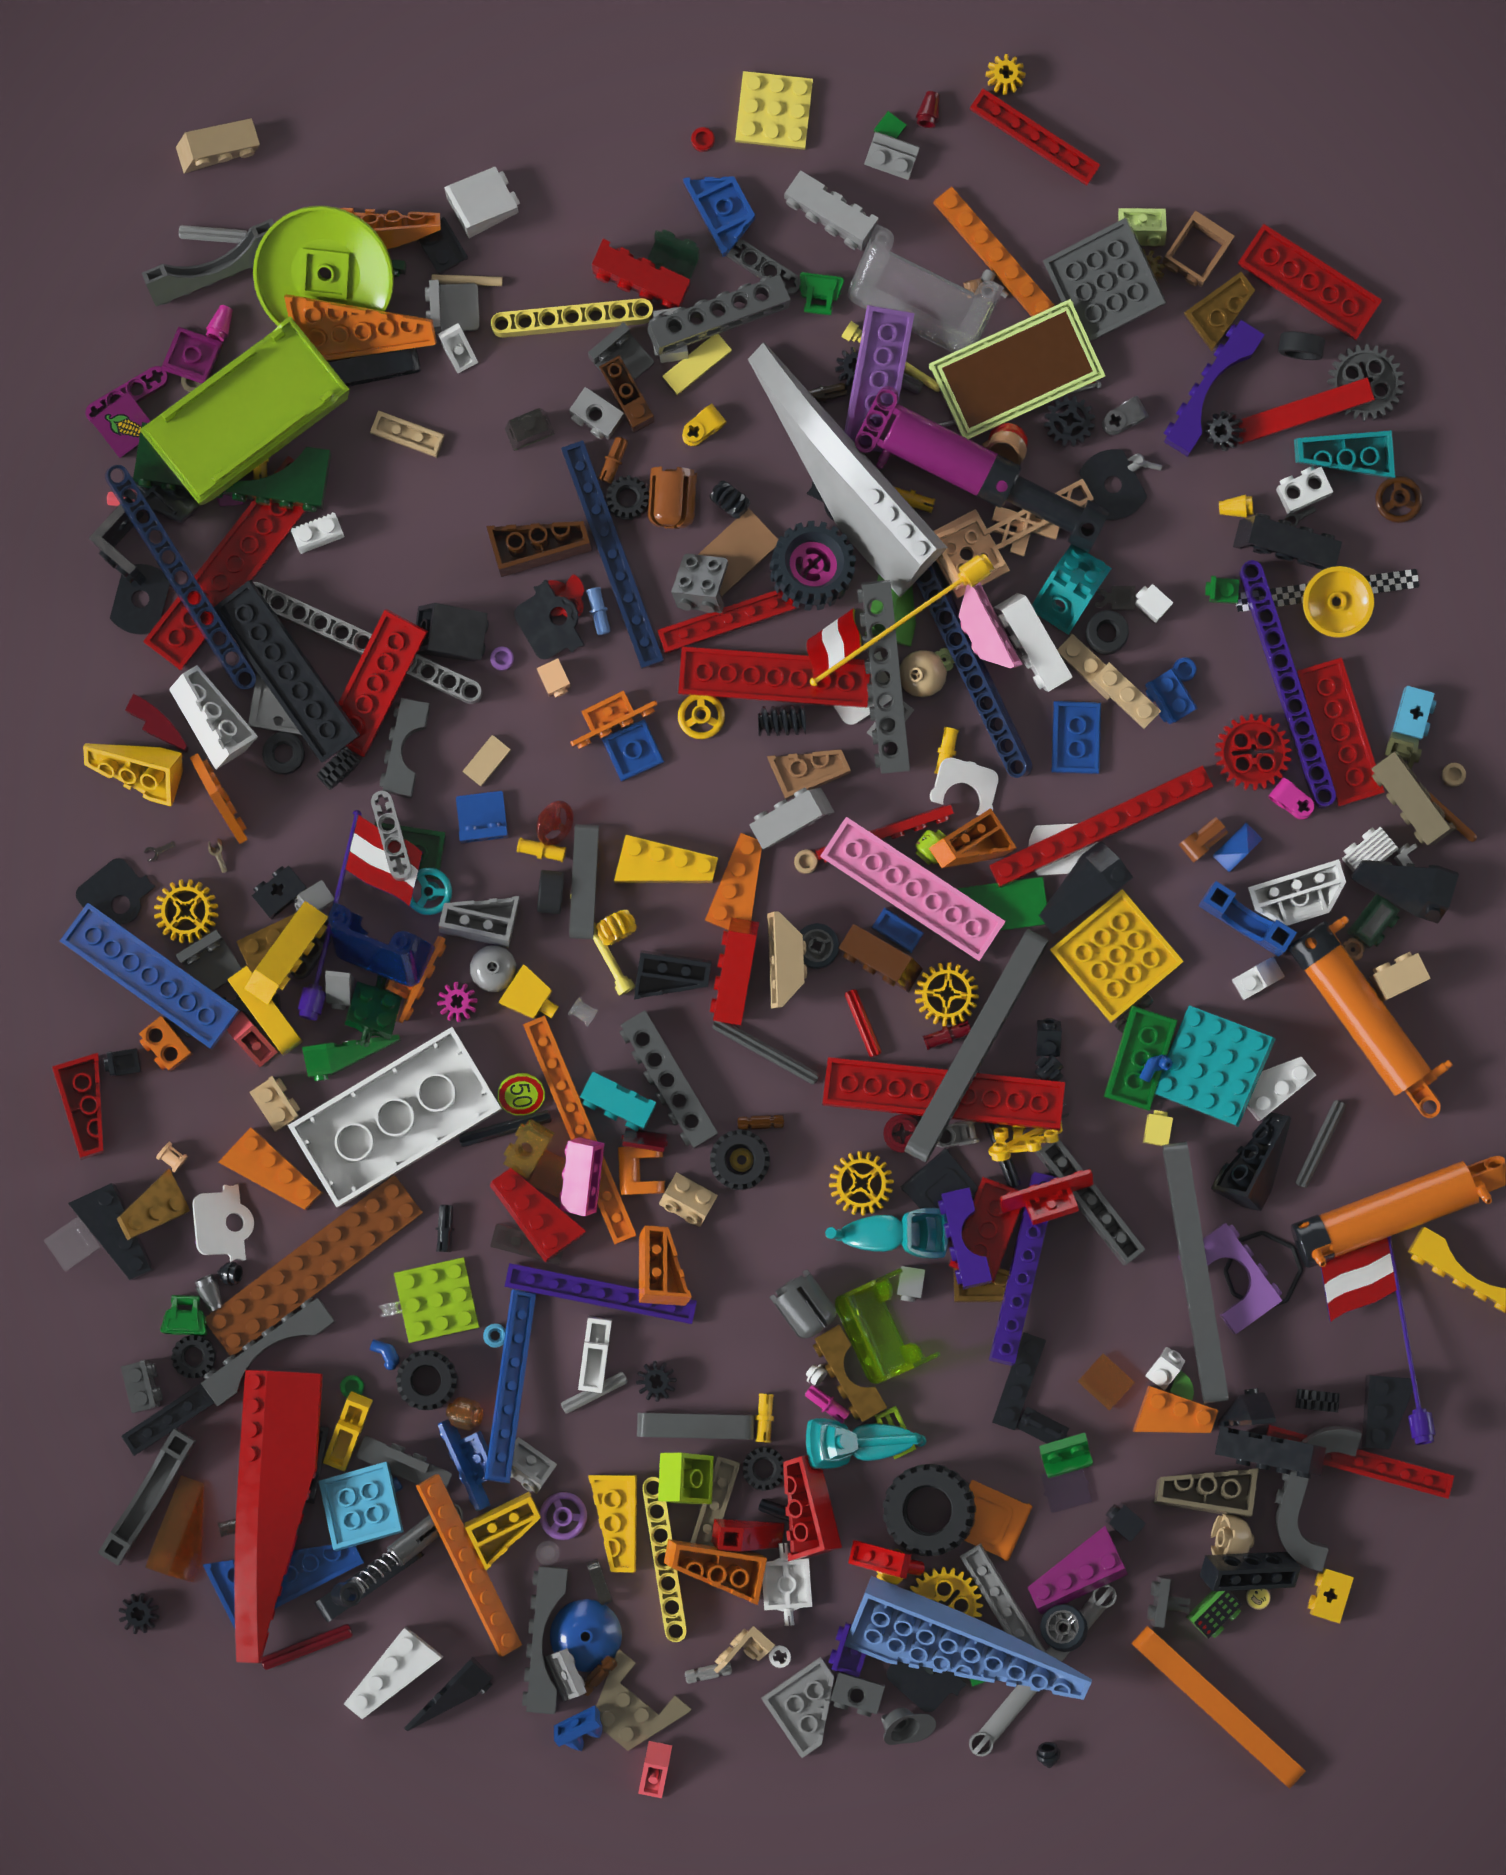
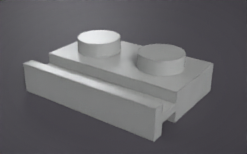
M875 132L864 165L909 180L920 147Z
M567 1648L544 1657L563 1702L587 1693L584 1687V1680L578 1674L575 1667L574 1657Z

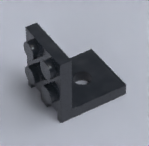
M128 496L124 499L128 503H133ZM119 504L89 539L99 548L100 552L98 554L111 567L120 572L128 582L132 583L135 581L141 585L146 580L145 576L114 548L134 526L121 504ZM141 510L136 514L138 521L144 515Z

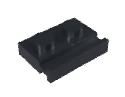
M445 217L440 220L441 230L418 239L438 275L468 259L467 254Z

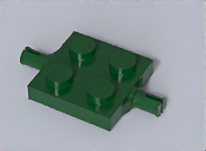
M383 975L377 976L375 986L357 981L344 1024L362 1032L359 1044L361 1046L364 1044V1047L370 1045L371 1036H380L390 1040L402 997L384 989L387 977L384 976L382 979Z

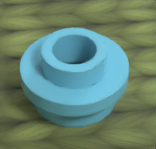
M500 1324L487 1326L483 1333L485 1343L493 1348L502 1346L506 1329ZM493 1331L499 1333L500 1337L498 1340L491 1339L490 1335Z

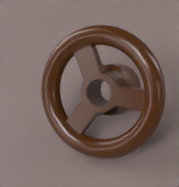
M1395 476V478H1388L1381 483L1376 492L1375 502L1378 511L1384 518L1392 522L1402 523L1413 519L1418 514L1422 506V493L1418 485L1411 479ZM1401 483L1409 486L1413 490L1415 495V502L1410 500L1409 491L1405 488H1402ZM1394 484L1391 500L1383 505L1382 497L1387 487ZM1396 495H1401L1403 502H1398ZM1395 506H1405L1411 509L1409 513L1401 516L1388 512Z

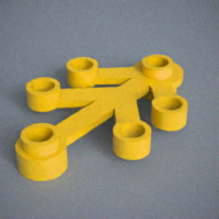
M1062 1121L1060 1131L1035 1128L1023 1134L1026 1127L1012 1126V1131H1014L1013 1140L1007 1143L1006 1139L1009 1138L1008 1128L994 1129L996 1142L988 1149L989 1155L992 1156L994 1161H1005L1010 1159L1011 1153L1039 1151L1042 1149L1041 1143H1055L1059 1141L1058 1134L1063 1131Z

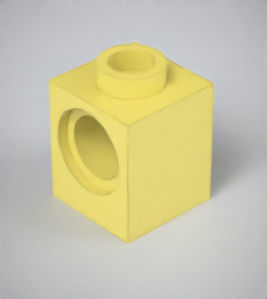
M1154 1110L1153 1114L1147 1115L1143 1143L1158 1146L1169 1144L1173 1118L1168 1117V1112Z

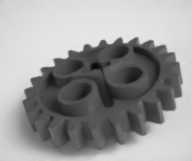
M1368 344L1365 345L1364 350H1361L1360 346L1356 345L1354 353L1348 348L1346 350L1347 357L1339 354L1340 362H1333L1332 365L1337 370H1330L1328 373L1334 377L1327 381V384L1333 385L1330 389L1363 379L1362 369L1359 366V363H1363L1365 378L1368 377V380L1371 382L1370 386L1375 399L1371 403L1346 410L1345 416L1353 412L1354 420H1356L1358 415H1362L1363 421H1366L1368 415L1371 416L1372 420H1375L1377 413L1384 417L1386 415L1385 409L1390 412L1393 410L1391 403L1398 404L1399 399L1395 395L1401 396L1403 394V391L1398 389V387L1405 384L1404 381L1398 380V378L1403 376L1404 373L1396 372L1400 363L1392 364L1395 356L1385 357L1386 349L1380 354L1378 353L1377 345L1373 351L1369 349ZM1369 364H1377L1380 368V373L1374 374L1370 372ZM1346 370H1355L1357 373V378H1348L1346 375ZM1374 387H1383L1386 395L1377 396L1374 392Z

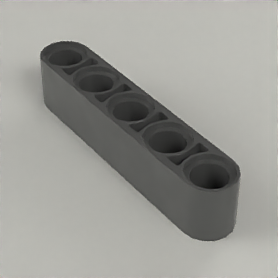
M575 824L569 938H594L599 825Z
M637 1413V1437L753 1440L755 1415Z

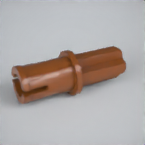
M622 437L615 438L608 456H605L606 461L598 477L599 480L612 484L619 465H622L621 459L628 445L626 439Z

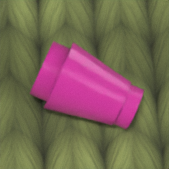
M225 305L219 306V309L206 327V335L222 342L228 337L233 309Z

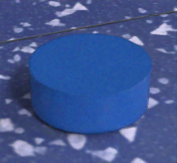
M1180 658L1173 665L1181 682H1188L1193 679L1197 671L1196 664L1190 658Z

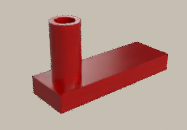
M853 1540L849 1564L905 1579L907 1573L921 1575L924 1572V1563L912 1560L910 1554Z

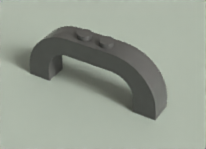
M1328 1426L1312 1432L1301 1442L1326 1447L1325 1454L1340 1452L1356 1456L1362 1433L1350 1427ZM1291 1470L1290 1475L1282 1474V1480H1285L1282 1489H1278L1275 1503H1278L1275 1518L1277 1533L1287 1552L1297 1562L1322 1572L1329 1548L1326 1544L1305 1538L1298 1529V1515L1309 1479L1296 1476L1297 1471Z

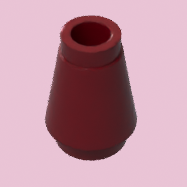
M926 92L916 114L918 125L925 128H934L935 124L939 122L940 95L937 92Z

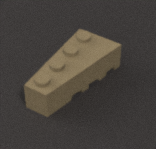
M1393 752L1371 768L1374 772L1372 775L1373 779L1380 787L1384 785L1389 792L1386 794L1387 798L1393 806L1397 804L1403 811L1400 813V816L1407 825L1412 824L1416 829L1414 835L1421 844L1426 843L1427 846L1435 845L1457 829L1452 822L1448 824L1445 821L1444 811L1435 802H1431L1430 793L1421 783L1418 784L1416 775L1398 752Z
M1258 1468L1160 1477L1156 1483L1154 1504L1250 1518L1253 1513Z

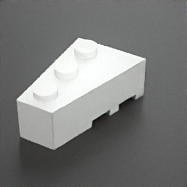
M1302 1057L1262 1071L1248 1103V1110L1257 1121L1262 1120L1314 1078L1316 1074Z

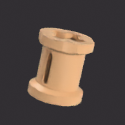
M169 1141L156 1158L166 1162L175 1173L184 1164L188 1156L179 1153L172 1147V1143Z

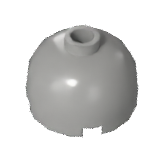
M488 945L479 949L473 955L470 963V975L473 982L481 990L487 992H501L507 989L517 974V963L513 955L506 948L498 945Z

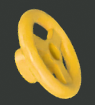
M690 695L683 700L678 710V722L681 729L688 736L695 739L713 737L721 730L725 721L723 705L716 697ZM697 700V706L692 710V717L685 721L687 707L690 703ZM705 700L711 702L716 707L718 720L711 717L710 709L705 705ZM703 711L706 717L699 719L697 713ZM696 723H708L713 726L711 730L706 732H696L690 727Z

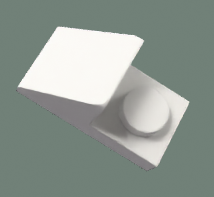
M459 323L438 333L441 344L457 373L478 363Z
M1272 956L1235 977L1232 981L1242 999L1245 1000L1285 976Z

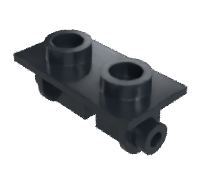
M1026 1407L1016 1426L1019 1430L1046 1444L1066 1438L1069 1430L1068 1427L1029 1407Z

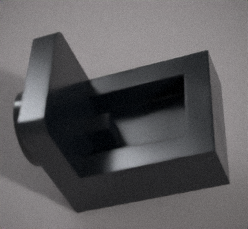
M1052 1018L1037 1020L1036 1056L1050 1057L1053 1055L1054 1057H1060L1061 1021Z
M138 1049L107 1052V1058H104L105 1071L110 1072L112 1077L141 1072Z

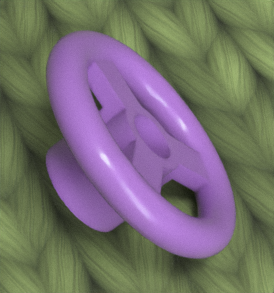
M555 1493L544 1501L540 1509L541 1526L554 1539L569 1540L576 1537L582 1532L587 1522V1510L584 1503L572 1493ZM560 1499L570 1500L575 1503L580 1514L572 1513L569 1508L563 1507ZM554 1503L556 1510L553 1514V1519L555 1522L550 1527L547 1522V1511L550 1505ZM566 1512L568 1515L567 1520H560L559 1513ZM571 1521H579L576 1528L567 1533L557 1532L560 1526H566Z

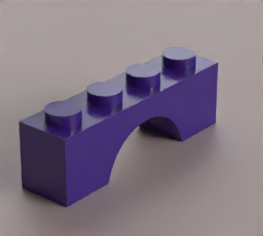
M970 1187L943 1193L941 1195L942 1200L938 1201L941 1215L946 1214L947 1223L943 1224L946 1238L951 1237L953 1247H949L952 1261L957 1260L959 1270H955L957 1284H962L963 1289L992 1283L987 1257L972 1253L965 1246L962 1239L961 1231L964 1223L970 1216L975 1214Z

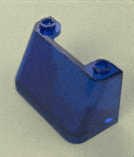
M333 903L328 919L335 953L340 959L408 987L415 986L420 982L435 946L407 931L395 933L389 945L367 936L369 932L361 926L362 916L353 913L343 905Z

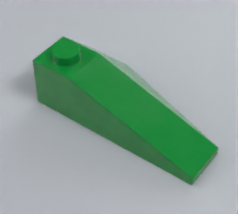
M399 1034L392 1035L390 1040L383 1037H374L370 1039L368 1047H364V1044L361 1046L359 1044L360 1040H350L342 1042L340 1045H337V1043H326L302 1047L308 1077L314 1078V1081L328 1080V1075H334L401 1041V1037Z

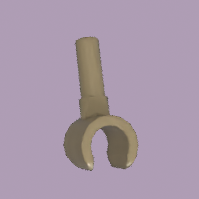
M217 838L219 847L213 848L209 841L208 850L211 855L216 857L221 871L224 873L228 870L221 853L223 843L221 839Z

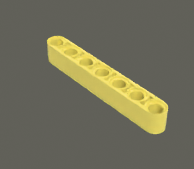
M640 298L499 312L492 317L491 327L496 336L506 338L618 327L623 322L627 326L648 323L652 319L653 306L649 300ZM645 306L649 309V312L645 316H639L636 313L637 308ZM616 309H623L626 314L623 318L619 319L613 316V312ZM593 311H599L602 317L597 321H593L589 318V315ZM575 313L579 316V319L575 323H569L566 320L568 314ZM550 315L555 318V322L552 325H545L542 322L543 318ZM522 318H529L532 321L531 325L526 328L521 327L519 322ZM500 320L508 322V326L504 330L497 329L495 325Z
M649 1477L643 1484V1496L666 1637L670 1641L680 1642L686 1636L687 1627L678 1571L668 1565L663 1566L658 1562L659 1554L666 1552L668 1539L673 1540L667 1502L658 1501V1493L650 1494L647 1491V1484L650 1481H657L659 1483L658 1477ZM653 1505H661L663 1507L664 1514L662 1517L654 1518L651 1515L650 1509ZM659 1528L665 1529L668 1533V1538L663 1542H659L654 1538V1532ZM666 1576H670L675 1580V1586L670 1590L663 1588L661 1584L662 1579ZM674 1600L679 1604V1610L676 1613L666 1611L665 1605L668 1601ZM678 1624L682 1627L683 1633L680 1637L670 1635L669 1628L672 1625Z

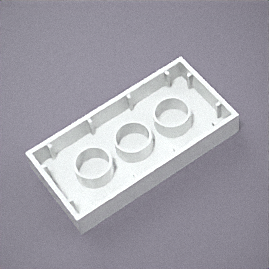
M451 1027L292 1122L288 1127L335 1206L340 1208L455 1139L460 1134L465 1133L500 1112L502 1108L456 1031Z

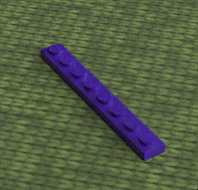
M509 1263L504 1286L688 1324L693 1323L697 1303L696 1300L691 1299L686 1306L639 1303V1289L511 1263Z

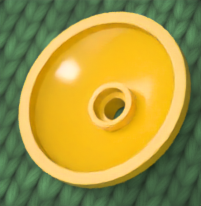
M1343 566L1329 567L1318 572L1307 584L1303 595V610L1307 620L1318 632L1331 637H1346L1361 630L1369 621L1374 608V595L1367 579L1358 571ZM1334 597H1338L1340 599V604L1338 606H1334L1332 604V600Z

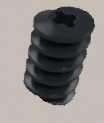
M793 705L790 706L788 712H786L784 706H781L779 713H777L775 706H771L769 713L765 706H762L760 713H758V736H761L763 729H765L767 736L771 735L773 729H775L777 736H780L782 729L785 730L787 736L790 735L791 729H794L796 735H799L800 730L803 729L806 735V713L803 705H800L798 712L795 711Z

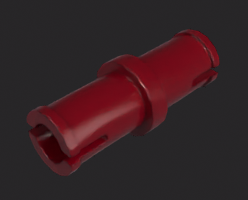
M965 1020L954 1026H943L942 1030L924 1035L923 1038L927 1049L930 1050L945 1043L952 1044L953 1040L967 1036L971 1028L968 1020Z

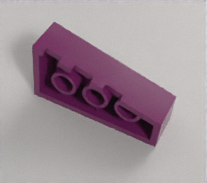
M1104 1526L1028 1586V1590L1038 1611L1042 1615L1050 1608L1077 1599L1128 1575V1572L1108 1529Z

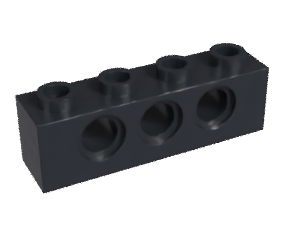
M1288 1552L1205 1555L1200 1577L1213 1592L1295 1588L1301 1566Z

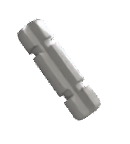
M729 1662L718 1673L714 1671L717 1664L700 1667L698 1670L685 1671L686 1682L690 1684L697 1682V1680L704 1681L717 1678L719 1675L732 1674L731 1663Z

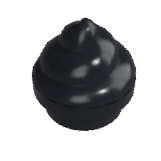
M227 1262L220 1267L217 1274L223 1283L233 1286L241 1282L243 1269L236 1262Z
M1044 1742L1038 1746L1036 1751L1037 1760L1044 1766H1047V1768H1051L1060 1759V1750L1055 1743Z

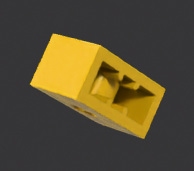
M1323 1568L1322 1572L1319 1571L1315 1579V1585L1318 1586L1316 1594L1311 1595L1308 1602V1608L1311 1609L1310 1614L1340 1624L1354 1577ZM1330 1588H1332V1593L1335 1594L1334 1599L1330 1598L1327 1602L1324 1592H1329Z

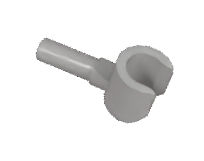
M985 270L981 276L983 285L995 289L1006 298L1009 294L994 282L996 274L990 270Z
M1138 453L1128 459L1134 462L1128 466V469L1131 471H1136L1141 467L1160 471L1162 469V465L1145 461L1144 457Z

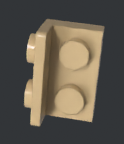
M271 1076L267 1081L250 1091V1094L274 1131L277 1132L300 1117L297 1113L300 1108L293 1098L289 1100L284 1093L287 1088L280 1078L276 1080L274 1076Z

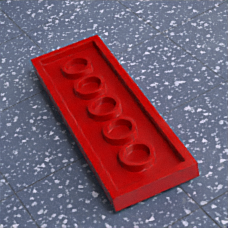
M1265 224L1262 225L1238 262L1239 266L1355 341L1382 301Z
M388 609L384 610L338 702L360 733V736L346 747L362 757L367 755L428 633L427 630Z
M1342 657L1296 671L1336 792L1338 807L1383 794V785L1380 787L1372 777L1374 772L1371 768L1376 763Z

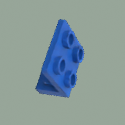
M502 791L456 797L461 844L508 838Z

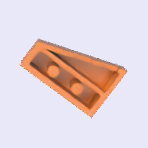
M644 1226L639 1234V1303L686 1306L692 1298L684 1280L683 1269L680 1268L677 1259L678 1254L669 1227Z

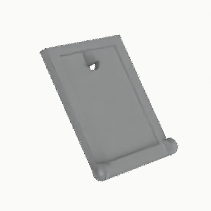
M257 672L248 725L250 727L301 735Z

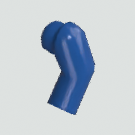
M1166 1055L1149 1058L1139 1078L1150 1083L1156 1071L1171 1069L1172 1060Z

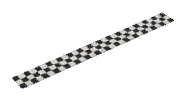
M1416 569L1364 576L1369 582L1373 594L1419 587ZM1307 584L1271 588L1270 592L1275 607L1303 603V595ZM1257 590L1252 592L1256 600L1264 599L1263 591ZM1245 592L1238 594V604H1236L1238 612L1250 610Z

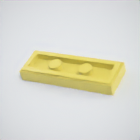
M719 334L711 336L688 355V359L681 360L665 373L662 378L675 394L679 395L732 352V349Z

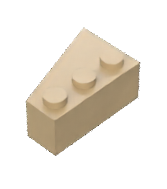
M252 118L185 132L176 146L183 173L185 174L214 164L227 162L237 157H250L255 154L254 152L260 143Z

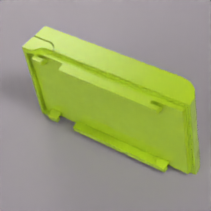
M289 316L274 331L142 427L140 431L198 504L204 505L219 496L348 399L349 388L292 317Z

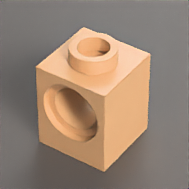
M558 658L537 668L549 697L554 695L557 698L568 692L567 688L571 687Z

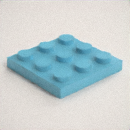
M388 1462L319 1481L334 1551L404 1532Z

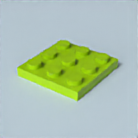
M464 1257L394 1273L409 1343L479 1328Z

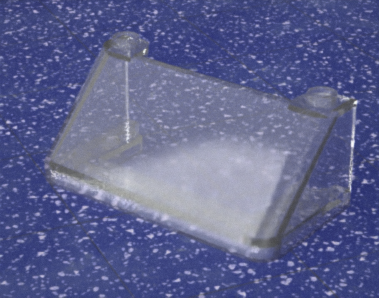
M877 224L849 285V299L864 309H867V305L915 313L911 332L951 352L958 351L981 340L1002 298L1004 287L993 281H984L980 283L975 293L891 252L894 236L891 231Z

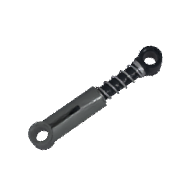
M453 1503L462 1520L463 1512L461 1507ZM430 1514L388 1546L387 1553H383L382 1558L376 1559L373 1565H368L366 1571H360L358 1577H353L346 1582L336 1584L331 1592L333 1602L343 1607L357 1605L361 1601L366 1588L369 1589L368 1586L373 1582L376 1583V1580L380 1577L384 1578V1574L387 1571L391 1572V1568L395 1565L403 1566L440 1537ZM346 1588L350 1592V1597L347 1601L343 1596Z

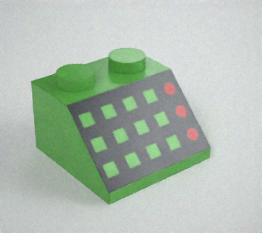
M1211 1591L1186 1617L1206 1638L1209 1639L1211 1636L1215 1638L1223 1631L1224 1627L1222 1625L1228 1619L1232 1621L1240 1614L1241 1610L1239 1608L1242 1604L1230 1591Z

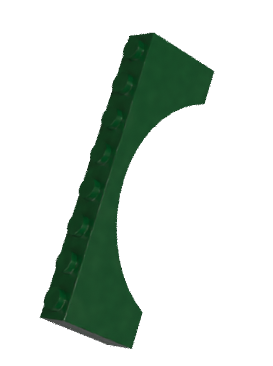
M142 422L141 428L147 425L148 423ZM140 431L133 475L135 482H139L138 486L152 488L153 485L162 486L163 490L176 491V488L186 489ZM306 447L294 462L281 471L257 480L237 481L216 498H223V495L232 496V500L246 502V499L256 500L257 504L270 505V502L279 503V507L293 509V506L303 507L302 510L308 512H317V509L323 510L331 452L326 449Z

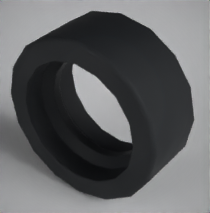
M1283 332L1280 336L1278 352L1295 359L1320 360L1323 358L1325 340L1320 336L1304 332Z

